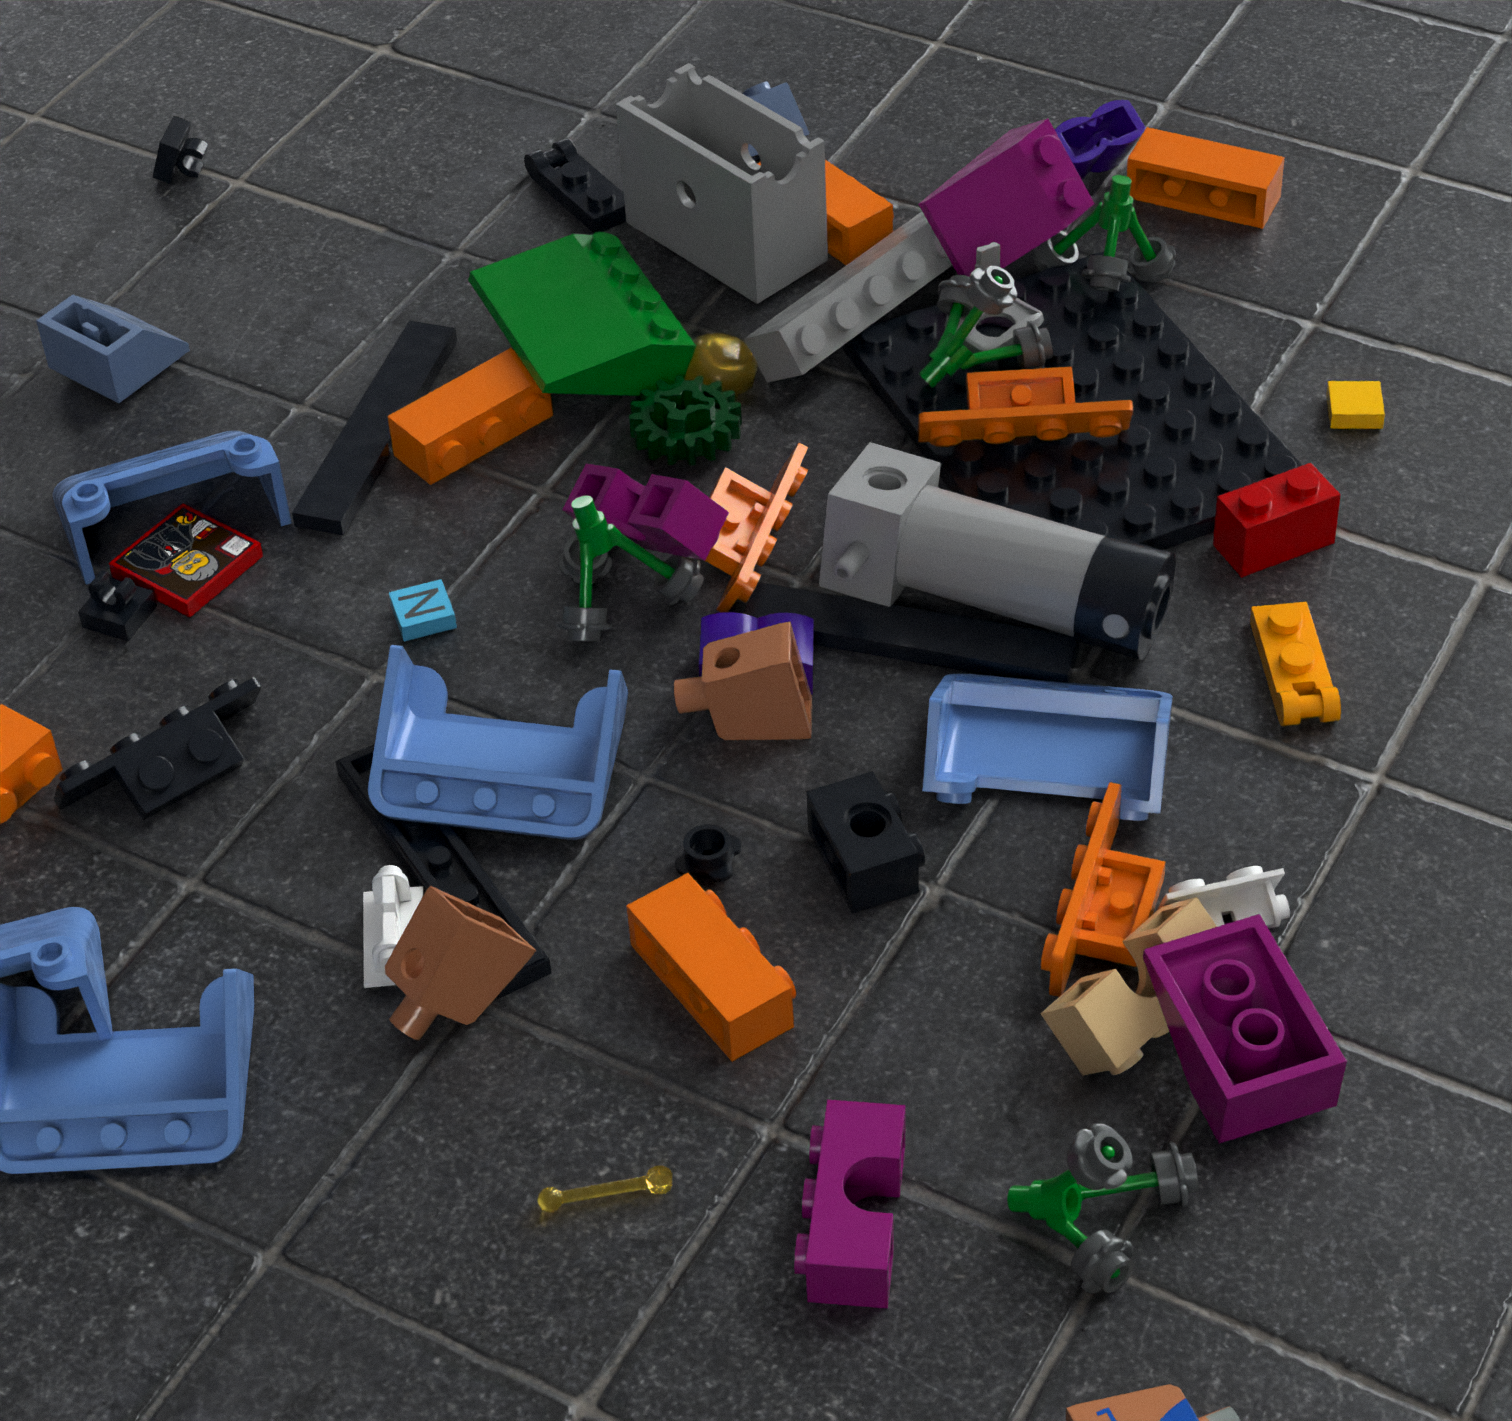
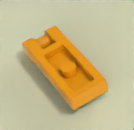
M1307 602L1251 607L1250 625L1280 725H1299L1301 719L1318 717L1321 723L1339 721L1341 717L1339 691L1336 687H1333Z

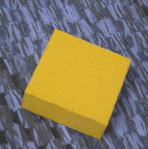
M1328 381L1326 397L1331 429H1383L1385 412L1380 381Z

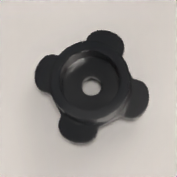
M704 824L691 829L684 837V854L675 861L676 871L681 876L689 873L691 876L696 875L703 879H711L714 882H724L730 879L733 875V867L731 866L733 857L741 852L740 840L733 835H729L724 828L717 825Z

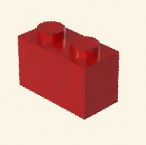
M1308 463L1217 496L1213 546L1242 578L1334 544L1341 494L1312 463Z

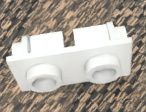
M394 865L380 868L378 874L372 880L373 891L363 892L364 988L396 985L385 975V965L424 895L423 886L410 887L407 876L402 873L399 867Z
M1250 866L1230 873L1226 877V881L1205 885L1203 879L1186 880L1169 888V893L1165 894L1157 910L1162 906L1197 897L1217 927L1225 925L1222 916L1228 914L1231 915L1233 922L1260 914L1268 928L1279 927L1282 919L1290 917V908L1284 894L1275 896L1274 889L1285 874L1284 869L1263 872L1261 866Z

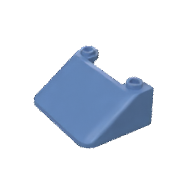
M226 431L76 474L59 482L53 490L55 507L85 584H90L95 579L82 528L103 520L108 515L111 507L231 472L246 477L258 476L280 526L291 524L280 463L271 444L261 437L245 432Z
M391 645L368 783V795L372 805L383 816L395 820L567 840H578L590 835L598 827L602 818L625 720L628 689L622 671L610 669L607 687L592 689L580 699L576 707L573 728L447 714L448 691L442 677L429 667L414 665L403 646Z
M977 674L945 675L929 699L922 791L937 793L936 799L938 801L953 804L970 803L972 792L977 787L1104 799L1108 784L1112 782L1122 784L1119 819L1131 821L1147 820L1149 813L1160 814L1173 696L1165 692L1145 689Z
M67 907L1 924L0 978L33 970L38 983L47 989L66 990L79 987L100 1041L113 1038L100 932L94 915L84 908Z
M237 968L224 969L223 976L212 981L205 988L201 996L199 1007L200 1027L112 1031L113 1038L100 1041L97 1032L60 1034L59 1008L53 997L46 991L30 986L14 987L0 983V1171L9 1174L208 1164L217 1163L230 1157L238 1148L243 1133L254 1017L253 974Z

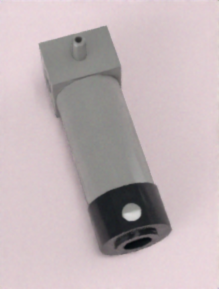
M870 442L828 493L819 587L890 607L907 586L1073 636L1076 641L1143 660L1149 653L1167 615L1173 592L1176 567L1174 553L1109 534L1102 536L938 488L941 462Z

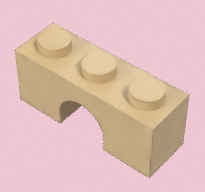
M1197 897L1162 906L1122 941L1134 958L1138 968L1139 983L1136 993L1127 986L1116 969L1081 977L1040 1013L1083 1076L1109 1071L1111 1075H1117L1128 1070L1143 1057L1144 1054L1140 1048L1150 1038H1158L1169 1032L1143 959V951L1146 948L1217 927Z

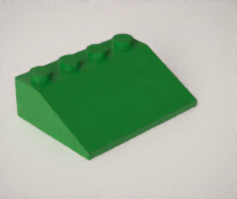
M595 232L593 235L571 234L470 272L468 281L542 393L640 396L642 389L656 391V381L660 379L668 385L675 384L676 375H682L685 379L696 344L617 236L606 232Z

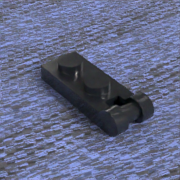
M564 138L553 143L552 149L548 151L536 150L525 155L524 163L530 177L593 233L603 232L626 222L624 193L580 156L570 139Z

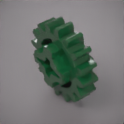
M676 375L675 384L668 385L660 379L656 381V391L642 389L640 391L641 401H632L630 404L631 437L635 438L637 450L648 449L649 459L651 460L665 455L667 456L668 465L673 466L678 460H686L689 466H693L696 464V457L704 456L710 461L716 460V449L729 452L732 449L731 439H740L741 403L736 402L733 390L722 392V382L719 380L712 382L710 385L703 384V376L698 375L694 380H685L682 375Z

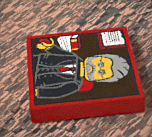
M182 503L108 564L113 578L119 581H123L125 577L131 578L136 586L153 590L157 601L190 618L261 559L263 553L260 542Z

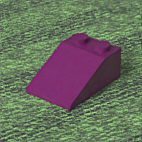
M1046 118L1009 130L918 205L957 274L970 277L971 272L975 270L977 247L989 245L992 242L1000 244V267L1004 268L1064 230L1095 203L1050 120Z
M1260 914L1144 949L1143 959L1189 1088L1219 1144L1337 1106L1347 1060Z

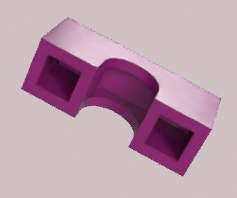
M588 463L585 464L562 509L575 519L576 517L571 506L572 501L580 496H591L596 510L604 513L607 524H613L624 536L642 548L703 561L706 560L711 548L716 544L720 530L729 514L727 510L687 480L652 474L647 485L644 486L618 468Z
M827 1099L824 1126L812 1125L809 1162L810 1164L818 1165L817 1179L805 1178L802 1197V1218L811 1219L809 1234H797L794 1259L795 1274L806 1275L807 1302L888 1309L894 1258L893 1213L866 1211L856 1207L854 1204L861 1199L871 1196L900 1198L906 1149L905 1105Z

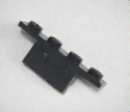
M256 677L242 684L237 679L230 680L209 694V702L192 711L188 705L174 710L160 721L159 725L161 728L142 738L140 733L136 732L121 739L111 747L110 753L112 755L92 765L90 760H84L73 765L59 777L61 782L57 785L54 802L60 810L117 779L142 820H145L242 766L245 758L221 722L254 704L261 690V684Z

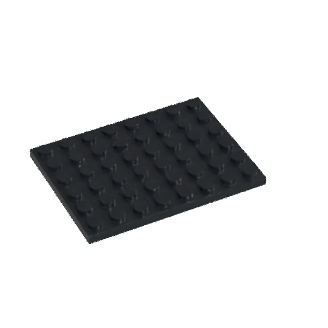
M1103 251V252H1100V253H1094V254H1091V255H1102V256H1103V255H1104V251ZM1088 256L1078 259L1070 265L1050 267L1041 272L1015 279L1014 286L1017 290V298L1040 310L1043 314L1044 321L1038 328H1047L1053 348V357L1045 359L1044 368L1072 367L1076 403L1132 400L1133 415L1129 429L1121 430L1117 435L1094 437L1090 435V432L1070 433L1062 439L1052 441L1041 440L1037 436H1021L1001 444L987 443L984 439L962 440L961 443L949 447H937L930 442H919L918 420L920 413L968 410L967 373L1022 370L1017 357L1014 356L978 364L966 370L960 367L952 377L947 373L932 388L919 373L932 360L929 355L938 346L945 330L947 315L937 305L915 310L909 314L884 322L871 324L843 345V351L925 458L941 462L940 477L951 492L1102 536L1109 534L1161 550L1214 532L1217 496L1302 466L1300 461L1128 271L1126 275L1130 276L1131 280L1129 283L1120 284L1119 292H1104L1089 288L1090 280L1081 275V270L1087 269ZM988 317L976 325V330L985 336L1000 337L1014 323L1004 317Z

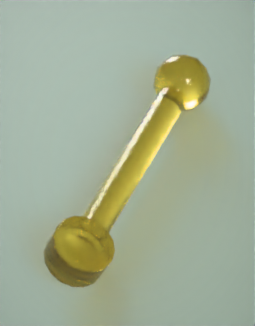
M660 1165L649 1169L647 1176L560 1191L555 1187H546L540 1191L537 1202L543 1211L555 1212L565 1203L649 1189L655 1194H664L672 1188V1172L669 1168Z

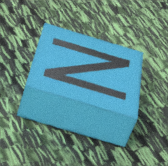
M442 579L389 592L391 608L403 641L457 628L455 613Z

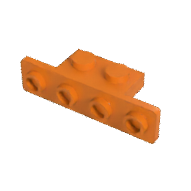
M1072 367L967 373L968 410L920 413L918 441L930 442L937 447H949L961 443L962 440L984 439L987 443L1001 444L1021 436H1037L1038 439L1052 441L1062 439L1070 433L1090 432V435L1094 437H1110L1119 434L1121 430L1129 429L1133 415L1132 400L1076 403Z
M801 443L796 445L779 471L770 492L726 467L719 476L709 498L727 510L729 514L720 530L716 544L711 548L705 561L731 575V578L718 604L717 611L721 613L729 612L737 599L746 603L757 586L761 574L753 569L756 564L762 567L772 552L777 538L770 535L771 529L777 532L781 528L793 505L785 500L787 495L793 497L808 472V469L801 466L808 449L807 446Z
M1109 782L1103 802L1093 801L1090 807L1086 825V836L1091 838L1088 846L1082 844L1077 846L1071 871V879L1076 880L1073 890L1064 888L1061 893L1056 916V924L1061 925L1058 935L1051 933L1047 935L1042 952L1041 970L1050 972L1049 995L1060 997L1064 993L1076 954L1137 967L1134 958L1122 941L1153 915L1164 881L1166 861L1111 850L1120 820L1122 784Z

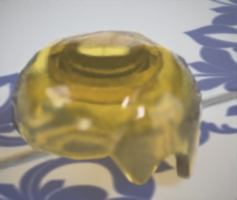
M721 333L704 334L693 340L696 348L686 370L685 380H694L698 375L703 376V384L710 385L712 382L719 380L722 382V392L733 390L735 398L753 387L758 371V363L745 342L735 336Z

